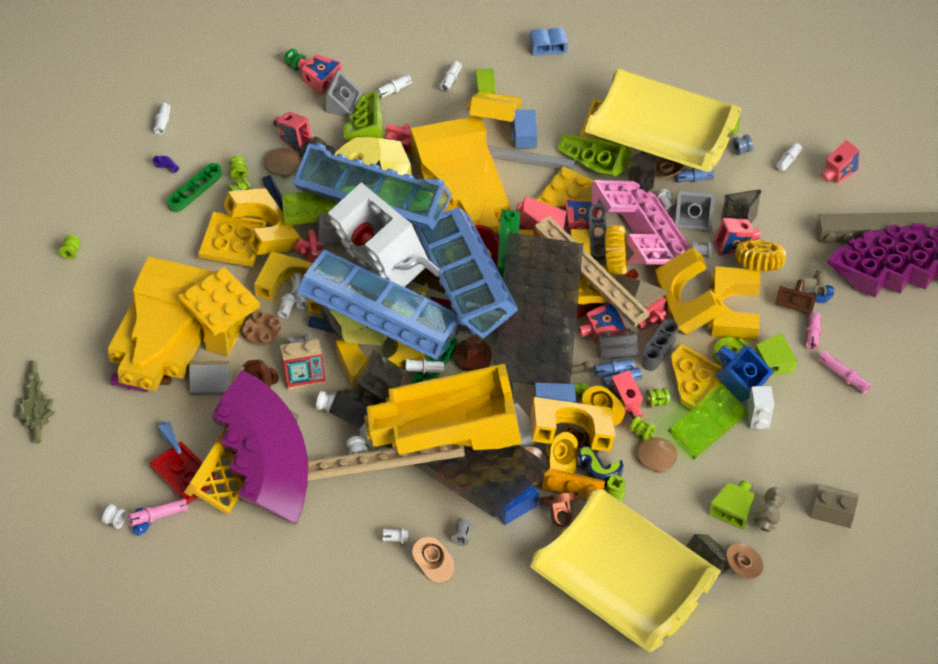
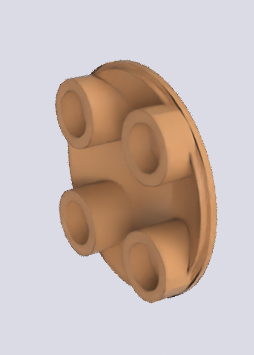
M289 148L272 150L265 158L266 169L280 175L282 178H288L291 173L298 170L301 164L300 155Z
M255 311L243 326L244 337L250 343L256 345L269 344L275 341L281 333L280 320L274 315L263 313L262 311Z
M653 437L640 444L637 459L645 467L654 470L656 473H663L676 462L677 450L670 441L660 437Z

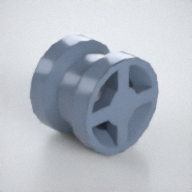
M748 134L743 135L742 138H733V149L737 155H741L745 151H753V142Z

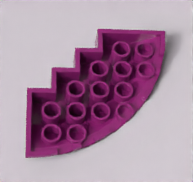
M911 224V226L903 227L892 225L887 226V229L865 232L860 238L851 239L847 245L837 249L827 260V263L857 290L876 298L883 286L900 294L908 283L926 290L933 279L938 280V225L937 228L926 227V224Z
M242 370L222 396L211 416L216 424L227 428L220 442L223 448L236 454L229 467L233 475L245 480L238 495L242 501L293 524H297L305 502L309 470L308 456L301 430L292 412L280 396L257 377Z

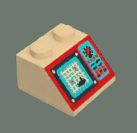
M319 339L280 345L281 361L288 390L326 384Z

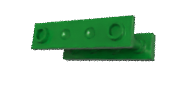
M501 209L500 233H497L499 236L497 269L506 287L512 290L513 271L517 270L520 211Z

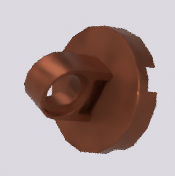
M472 336L463 340L454 349V362L462 371L464 369L467 371L477 370L490 366L492 360L491 348L486 342L480 340L478 336Z
M260 359L248 360L242 366L244 367L243 371L257 377L269 387L278 382L277 371L273 368H268L265 362Z
M577 491L540 497L538 502L539 506L549 504L551 519L555 525L565 526L572 519L570 501L578 500L579 495ZM559 511H563L566 514V520L563 523L557 519Z

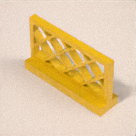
M224 428L184 493L189 496L195 494L228 515L239 498L238 493L243 485L241 481L245 480L237 476L226 478L224 470H229L230 465L222 466L220 458L228 457L231 464L234 459L233 456L236 454L228 450L224 453L225 449L220 443L227 428ZM219 471L222 479L213 480L211 472ZM237 482L239 490L230 491L228 483ZM224 484L226 492L217 493L215 485ZM203 486H211L213 494H206L201 491V488ZM228 496L230 505L227 507L222 504L219 497Z

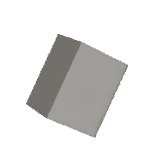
M339 69L336 70L325 95L326 113L349 117L350 114H354V107L362 95V91Z
M678 191L675 211L676 226L678 228L711 231L715 194Z
M192 361L189 365L190 395L224 394L230 387L231 361Z

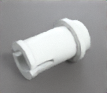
M667 189L658 191L657 197L668 213L674 211L676 205L671 198V192Z
M292 294L282 296V303L277 313L280 318H289L292 306L296 303L295 297Z
M384 528L383 542L393 541L404 544V542H408L409 531L405 530V528H402V530Z

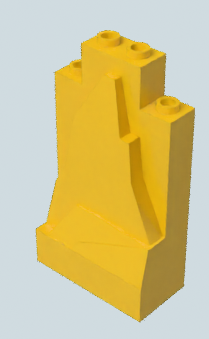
M472 116L411 128L410 153L419 178L431 180L438 178L444 181V184L452 193V197L443 213L460 207L471 217L474 225H484L491 228L496 234L499 233L497 220H501V209L510 210L511 205L488 150L486 128L482 118ZM431 192L432 203H433V201H434V199H435V196H436V193H432V192ZM441 195L436 211L434 213V217L436 216L446 196ZM452 215L440 219L437 222L439 232L449 230L456 222Z
M148 257L133 288V302L108 347L109 362L120 364L118 367L119 383L156 391L164 375L180 379L184 378L204 337V330H202V324L179 302L178 295L215 273V271Z
M505 364L389 389V397L386 398L387 402L368 406L367 415H364L366 427H369L366 428L368 440L372 439L373 446L377 447L392 443L393 448L397 447L399 455L446 444L471 446L473 450L501 449L522 444Z

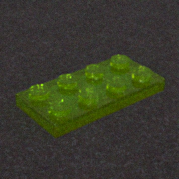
M721 384L667 431L695 460L748 414V411Z

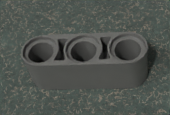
M594 204L589 209L590 251L594 259L601 260L606 257V211L601 204ZM596 209L601 210L603 213L599 218L592 215V212ZM595 228H601L603 230V234L601 236H595L593 234V230ZM601 246L604 248V252L598 255L594 252V248Z
M663 321L644 348L642 367L645 370H656L675 343L678 325L675 321Z

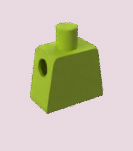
M782 333L756 345L755 352L774 371L772 375L795 372L797 359Z
M744 480L740 481L738 486L728 483L711 502L709 515L744 530L754 499V493L749 491L751 488L750 483Z

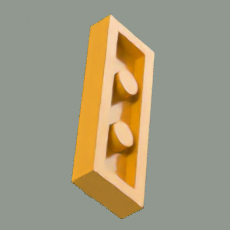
M546 468L542 489L559 493L578 491L579 497L587 499L592 491L604 490L605 480Z

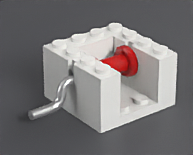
M362 182L328 212L331 218L330 223L336 229L335 233L342 239L340 242L347 249L345 252L351 259L356 258L361 267L368 268L371 272L403 287L412 281L425 267L435 276L441 273V270L428 260L412 224Z

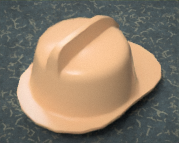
M423 537L414 544L412 550L413 557L431 581L443 583L453 576L455 570L454 561L443 543L432 537Z

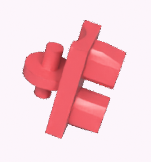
M405 123L403 127H396L388 124L384 139L401 141L405 152H408L411 148L410 125Z
M309 229V236L305 239H299L294 249L301 256H305L307 262L314 263L322 250L317 249H322L324 243H319L318 236H315V231Z
M662 297L650 306L645 307L649 312V317L639 323L637 327L642 330L649 324L656 323L661 325L665 321L666 309L664 304L666 299Z

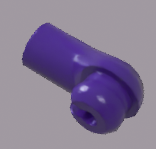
M157 155L152 160L153 164L158 168H168L172 173H177L179 170V166L169 156Z

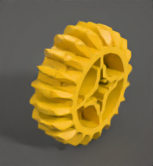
M623 225L607 226L605 231V247L608 273L615 276L617 273L626 274L628 270V254L625 228Z
M744 240L735 249L736 262L750 270L776 271L784 266L786 259L785 249L781 245L770 241Z

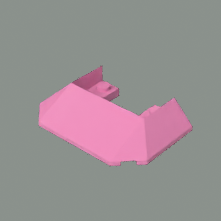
M594 180L592 182V205L601 204L607 212H620L634 233L629 234L625 239L630 249L634 252L627 263L665 264L691 248L654 193L651 191L646 193L634 181Z

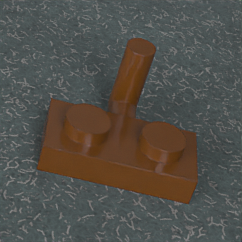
M799 279L795 290L782 286L779 287L775 305L810 314L813 312L817 296L802 292L805 282L803 279Z

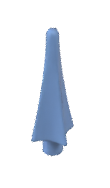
M160 422L157 425L160 429V437L180 454L181 449L176 441L171 422Z

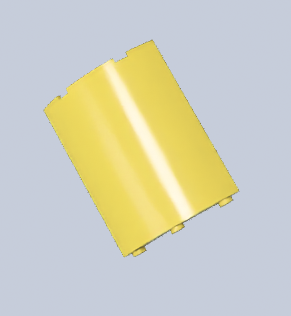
M618 68L617 72L613 74V84L603 104H600L597 112L586 118L584 123L586 133L705 172H710L724 153L730 140L727 137L730 130H734L742 108Z
M605 490L592 491L587 497L586 505L568 528H564L555 541L534 553L530 568L650 653L663 644L662 639L665 636L670 638L684 624L699 605L696 602L703 592L707 594L721 570Z

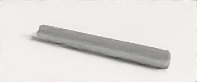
M488 146L492 158L559 169L564 166L573 170L575 161L570 159Z

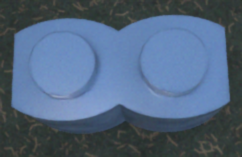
M563 28L535 29L530 31V44L533 55L542 56L549 53L557 55L567 52L568 42Z

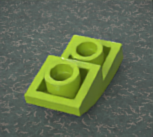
M493 68L476 70L478 92L496 93Z

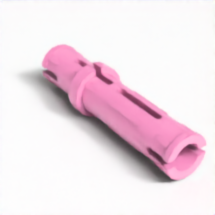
M827 351L822 352L820 355L822 358H818L819 362L845 379L848 385L852 384L862 393H866L869 390L868 387L871 386V383L859 376L856 370L852 371Z
M183 498L153 508L145 507L142 511L127 514V520L135 518V520L128 521V524L132 527L144 522L151 523L154 519L185 512L188 510V505L182 507L180 505L187 502Z

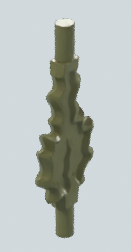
M33 360L29 362L28 384L23 385L27 391V394H25L27 399H19L21 404H17L16 407L20 412L16 414V417L25 421L24 426H30L33 442L40 443L42 425L49 423L48 418L53 416L55 411L50 410L53 399L46 400L47 395H42L43 392L40 391L43 381L40 380L39 373L37 372V362Z

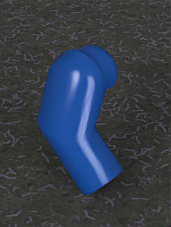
M826 285V296L824 297L823 291L817 293L815 302L825 303L834 296V287Z
M138 508L135 512L142 511L143 508ZM151 523L137 524L132 530L135 535L141 536L142 533L148 530Z

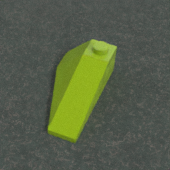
M376 90L361 95L354 107V114H350L349 123L344 125L343 136L345 139L351 141L355 137L385 138L379 94Z
M564 133L557 147L558 151L594 172L613 177L627 170L633 153L626 145Z

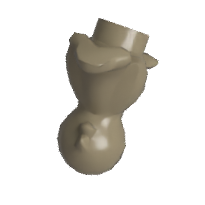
M779 487L769 488L764 495L765 503L756 509V518L753 521L755 522V527L762 531L770 532L771 529H775L774 525L780 520L778 508L785 502V493Z

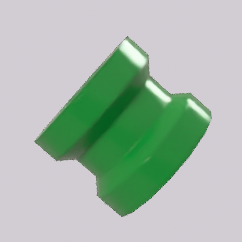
M292 48L285 54L284 63L291 65L294 70H299L300 68L297 67L301 58L306 60V57Z

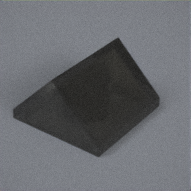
M757 189L725 195L721 221L723 218L747 219L751 224L757 216L761 190Z
M695 534L687 543V548L721 570L719 575L730 568L726 561V552L708 534Z

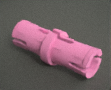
M814 312L809 314V326L806 328V334L808 335L806 347L811 349V343H813V349H817L819 345L818 340L819 335H821V315L819 313H816V319H814Z

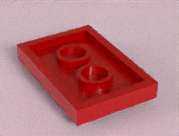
M180 441L178 443L181 449L180 454L171 447L149 462V465L181 499L184 498L188 505L198 496L195 494L189 496L184 492L203 462ZM211 472L213 480H219V478L213 472ZM203 486L201 491L205 493L211 489V486Z

